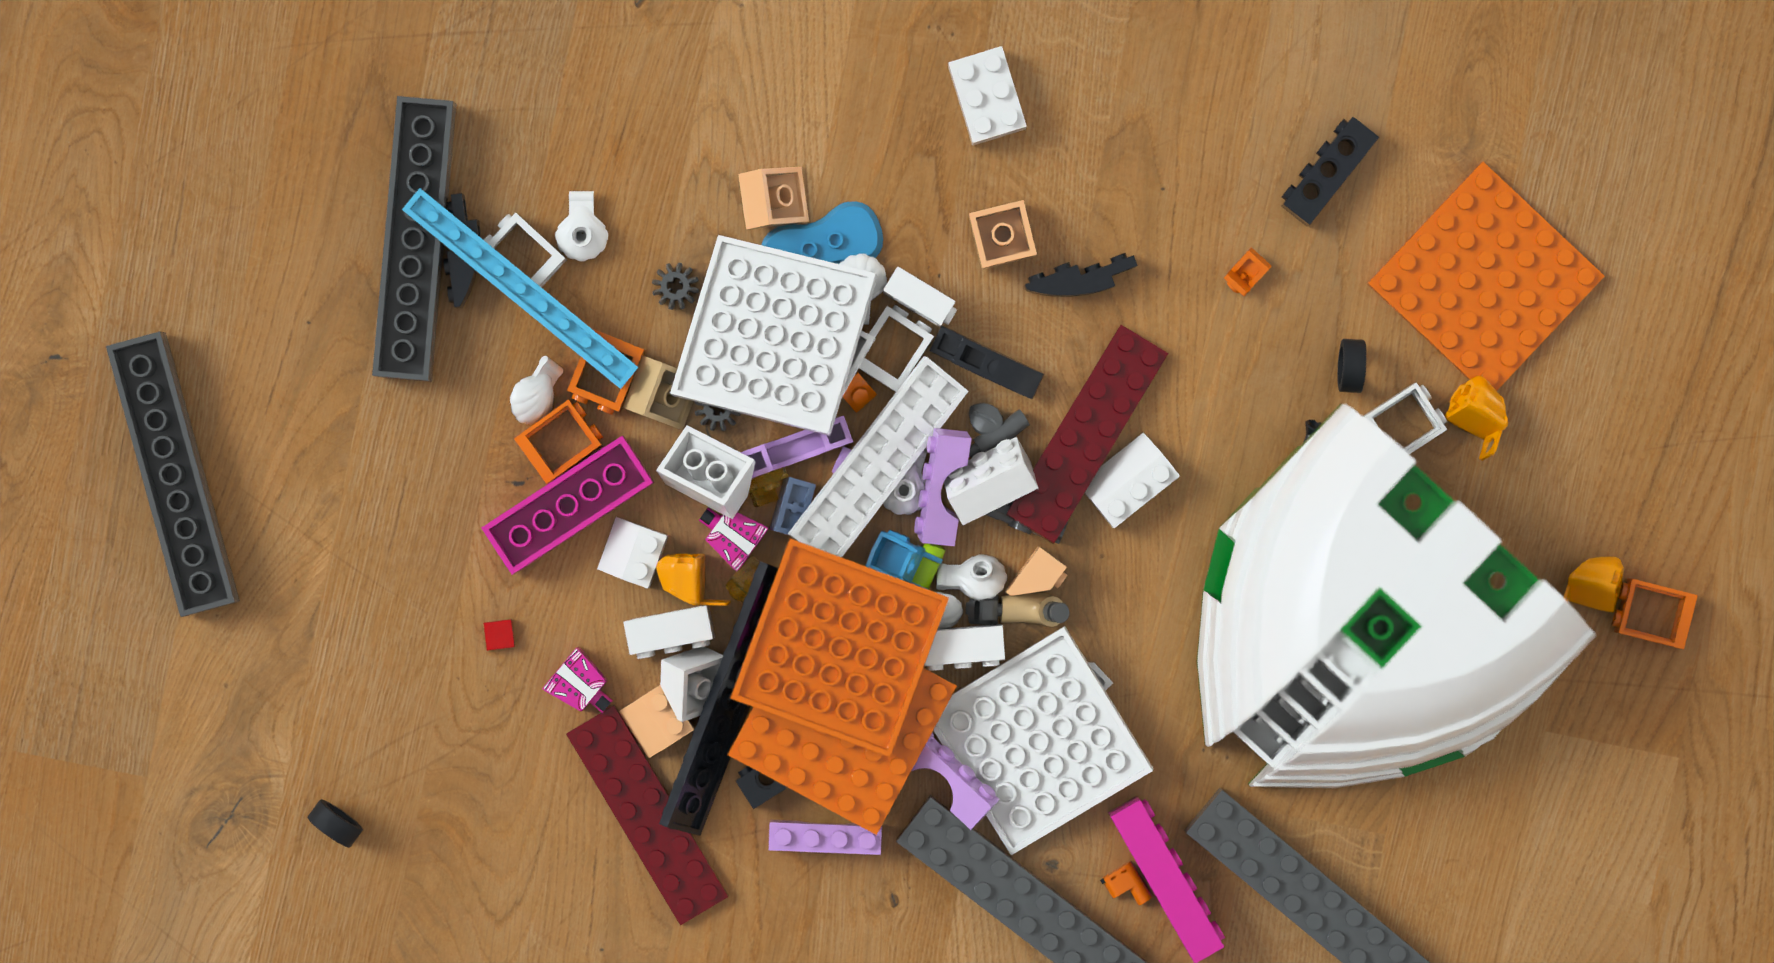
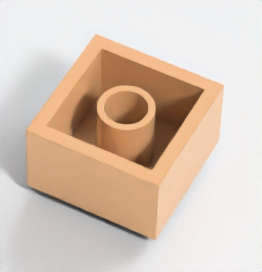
M1024 200L969 213L968 217L982 270L1037 255Z

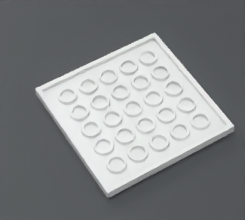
M718 235L670 394L675 397L830 436L877 281V274Z
M1065 626L953 693L933 730L941 744L950 748L955 755L954 757L962 765L970 767L974 771L975 777L981 783L989 785L994 790L995 796L1000 799L986 816L1010 855H1013L1154 770Z

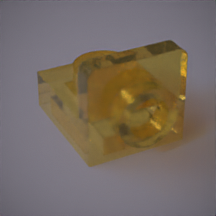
M785 467L765 473L751 480L749 494L754 507L757 508L778 500L775 489L780 487L779 481L789 477Z
M753 555L725 585L731 597L742 603L748 594L754 573L759 565V561Z

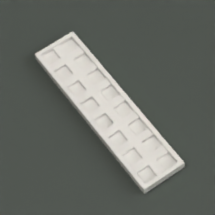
M923 356L788 534L796 541L842 557L926 448L928 437L933 436L934 428L942 427L968 393V390L928 357Z

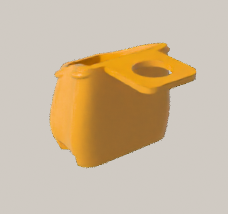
M1476 376L1458 387L1449 401L1450 406L1444 416L1453 425L1484 440L1479 460L1483 461L1495 454L1502 430L1508 426V418L1503 397L1484 377ZM1494 439L1491 449L1486 452L1489 443Z
M667 554L657 562L656 569L664 591L696 606H727L731 604V600L704 599L705 554Z
M1612 556L1587 559L1570 574L1563 598L1568 603L1573 602L1596 610L1614 613L1623 582L1624 566L1621 560Z

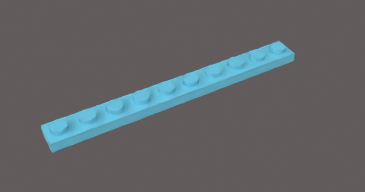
M421 188L404 206L402 210L617 387L621 389L639 368Z

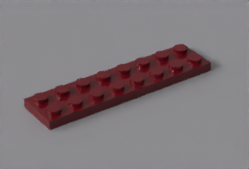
M1120 325L1033 468L1038 489L1014 500L1006 516L1054 544L1169 353Z
M611 706L603 713L596 715L566 733L680 926L728 897L727 892L693 835L659 824L669 795L616 706Z

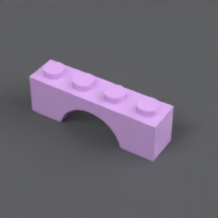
M841 416L835 418L830 436L803 430L740 453L755 460L753 479L853 443L845 417Z
M934 428L933 436L928 437L927 452L930 453L929 463H925L923 467V480H926L925 490H921L919 494V507H922L920 517H916L914 532L922 543L955 546L959 519L953 511L943 505L941 489L950 473L968 465L972 438L967 431Z
M931 733L912 771L928 768L942 774L949 782L953 792V803L950 811L971 830L1000 799L995 796L994 790L989 785L981 783L975 777L974 771L967 765H962L954 757L955 755L952 750L947 746L941 745L934 738L933 733Z
M770 820L769 850L881 855L882 826L878 834L875 835L855 823L822 824L793 820Z

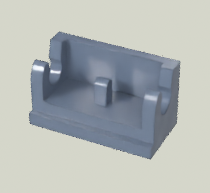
M784 475L769 529L789 535V531L811 504L816 484Z

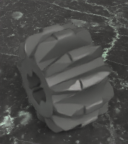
M668 263L666 264L668 274L665 275L660 269L657 271V274L663 278L662 281L652 280V284L661 286V289L653 291V295L664 294L659 300L660 305L665 304L670 299V310L674 309L675 301H678L681 309H685L683 299L686 298L690 303L695 301L688 294L689 292L699 293L698 288L690 287V284L698 282L699 279L698 277L687 279L693 271L690 267L682 274V263L677 264L676 272H673L671 264ZM675 279H680L679 283L683 284V289L677 290L676 294L670 293L672 289H668L669 283H674Z
M695 402L697 405L704 406V409L695 411V415L706 414V417L701 420L700 424L704 426L709 420H712L710 425L711 431L716 429L717 422H720L721 430L725 431V420L732 426L736 424L735 420L730 417L731 414L741 416V413L725 410L724 413L720 412V416H715V411L711 409L710 405Z

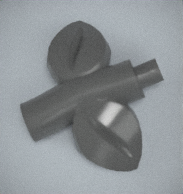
M986 403L972 405L969 410L970 422L973 429L980 435L972 439L974 444L970 446L969 456L972 458L979 452H986L996 447L1003 440H1011L1030 426L1020 409L1003 421L1002 414L995 406Z

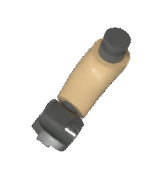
M1045 593L1005 595L1000 597V602L997 594L993 599L976 601L970 598L969 602L966 603V614L968 615L969 623L978 625H997L999 616L1000 623H1034L1053 627L1065 622L1070 613L1068 606L1062 600Z

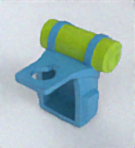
M893 530L888 532L881 531L871 549L866 567L929 590L940 564H942V558L946 550L937 544L924 543L923 547L910 543L909 537Z

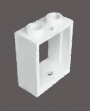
M517 213L513 216L508 214L498 224L500 230L493 237L489 234L484 241L495 249L517 224L521 226L552 255L531 278L542 288L567 259Z
M898 266L883 290L885 295L938 327H941L943 322L949 325L957 311L953 307L955 304L953 299Z
M896 305L892 309L888 306L885 308L869 335L876 337L890 316L924 338V340L898 379L865 358L859 369L895 392L910 375L934 338L930 334L932 328L919 320L914 324L907 319L909 313Z
M1417 383L1411 384L1363 416L1379 428L1373 418L1412 394L1434 428L1402 448L1408 454H1411L1447 430L1444 425L1447 422L1445 416L1439 408L1434 410L1429 402L1432 399L1430 393L1424 385L1419 387Z

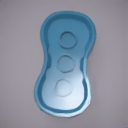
M853 201L836 206L827 215L815 222L778 226L765 236L761 245L839 264L850 255L866 254L876 258L883 247V233L879 220L873 210L864 203Z

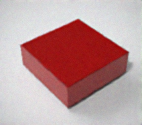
M512 619L483 623L487 650L515 647Z

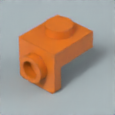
M1251 247L1229 270L1224 279L1232 291L1245 296L1272 266Z
M856 372L843 398L857 413L877 394L863 377Z

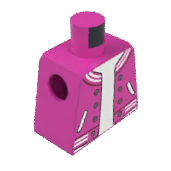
M709 507L699 519L701 523L712 530L705 540L735 571H739L769 529L767 526L739 512L731 519L725 515L721 517Z
M577 647L542 688L544 691L581 712L590 703L603 713L613 701L601 691V688L608 681L607 678L580 647Z

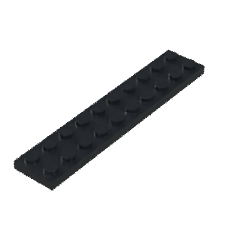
M760 561L754 573L753 581L744 599L738 620L733 627V633L723 653V659L718 672L713 679V685L703 705L701 716L693 731L687 752L683 757L681 768L673 783L671 794L663 809L659 822L662 826L701 836L731 758L727 754L738 736L750 708V705L733 700L730 697L779 567Z

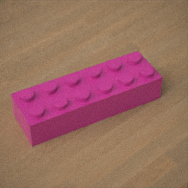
M621 436L481 529L511 575H514L655 482L625 436Z
M1136 796L1109 811L1108 814L1193 962L1197 963L1224 948L1221 940L1225 936L1215 920L1210 923L1207 918L1211 914L1209 908L1201 896L1195 897L1193 891L1197 890V887L1187 872L1182 874L1179 869L1183 863L1174 848H1167L1165 842L1169 841V838L1160 824L1154 825L1151 820L1155 814L1146 799L1141 801Z

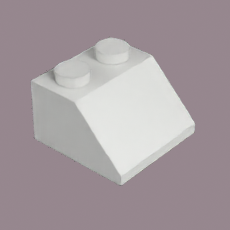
M616 517L597 569L648 589L651 586L657 562L662 556L669 535Z
M705 646L661 660L660 686L677 719L681 722L701 716L703 705L713 685V679L723 659V655Z

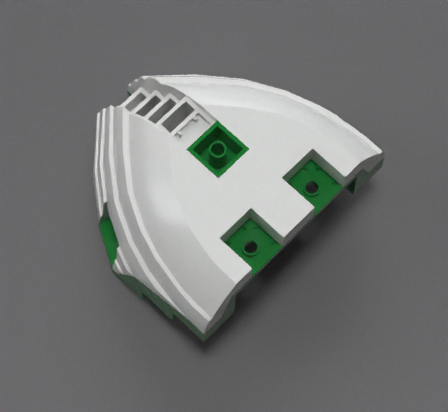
M1339 404L1301 446H1297L1259 488L1253 490L1217 531L1203 587L1197 650V670L1204 743L1207 747H1210L1213 743L1234 732L1266 762V765L1248 783L1250 787L1340 788L1406 777L1466 757L1480 745L1494 739L1503 728L1534 703L1596 637L1586 622L1545 580H1539L1500 544L1502 540L1461 502L1450 498L1414 464L1416 461L1394 440L1346 404ZM1410 494H1415L1420 499V506L1415 511H1410L1405 506V499ZM1494 573H1501L1505 578V584L1502 588L1496 590L1490 585V577Z

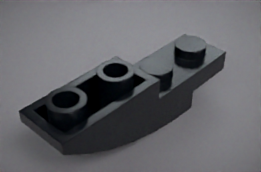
M462 193L451 194V201L447 202L448 211L481 238L480 222L477 219L468 220L465 195ZM448 251V258L443 259L445 274L450 275L452 286H447L449 303L454 302L455 308H463L472 290L477 271L453 251Z
M1126 253L1110 258L1112 264L1101 267L1100 263L1084 268L1085 274L1081 275L1078 265L1071 267L1070 262L1055 267V273L1045 277L1044 272L1029 277V283L1025 284L1024 287L1027 292L1046 296L1072 297L1088 295L1114 288L1115 284L1112 276L1135 268L1138 265L1134 255L1127 257Z
M941 326L930 349L931 352L1030 399L1034 398L1044 377L1043 373L945 326Z

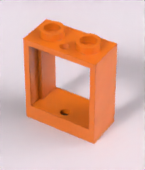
M592 328L619 352L633 357L632 362L636 366L639 365L642 355L644 356L646 350ZM580 357L567 391L573 393L571 399L586 405L588 400L599 404L598 410L613 415L614 410L621 412L636 371L620 389L616 401L612 402L578 388L587 365V361Z
M568 399L514 438L546 484L560 477L603 446L600 441L603 435L595 424L589 426L583 417L587 413L578 401L573 404ZM569 411L592 444L553 471L530 440V437Z
M1627 578V582L1622 583L1619 599H1622L1620 610H1615L1612 619V626H1615L1614 632L1684 650L1698 595ZM1635 588L1680 598L1670 639L1625 628Z

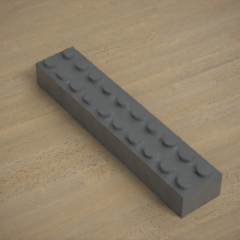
M397 96L372 376L432 382L444 244L402 209L421 188L447 210L457 106L454 101Z
M159 331L106 346L180 617L239 602L240 599L166 333Z
M1220 787L1185 828L1184 831L1342 963H1430Z
M931 795L896 839V842L1054 963H1149L974 828L970 830L946 806Z

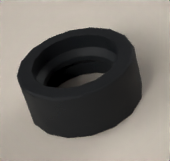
M1342 339L1337 372L1338 389L1340 392L1361 393L1363 391L1367 358L1366 342L1364 340Z
M322 799L319 800L307 817L321 832L348 848L353 845L363 831V828L352 817L335 805Z

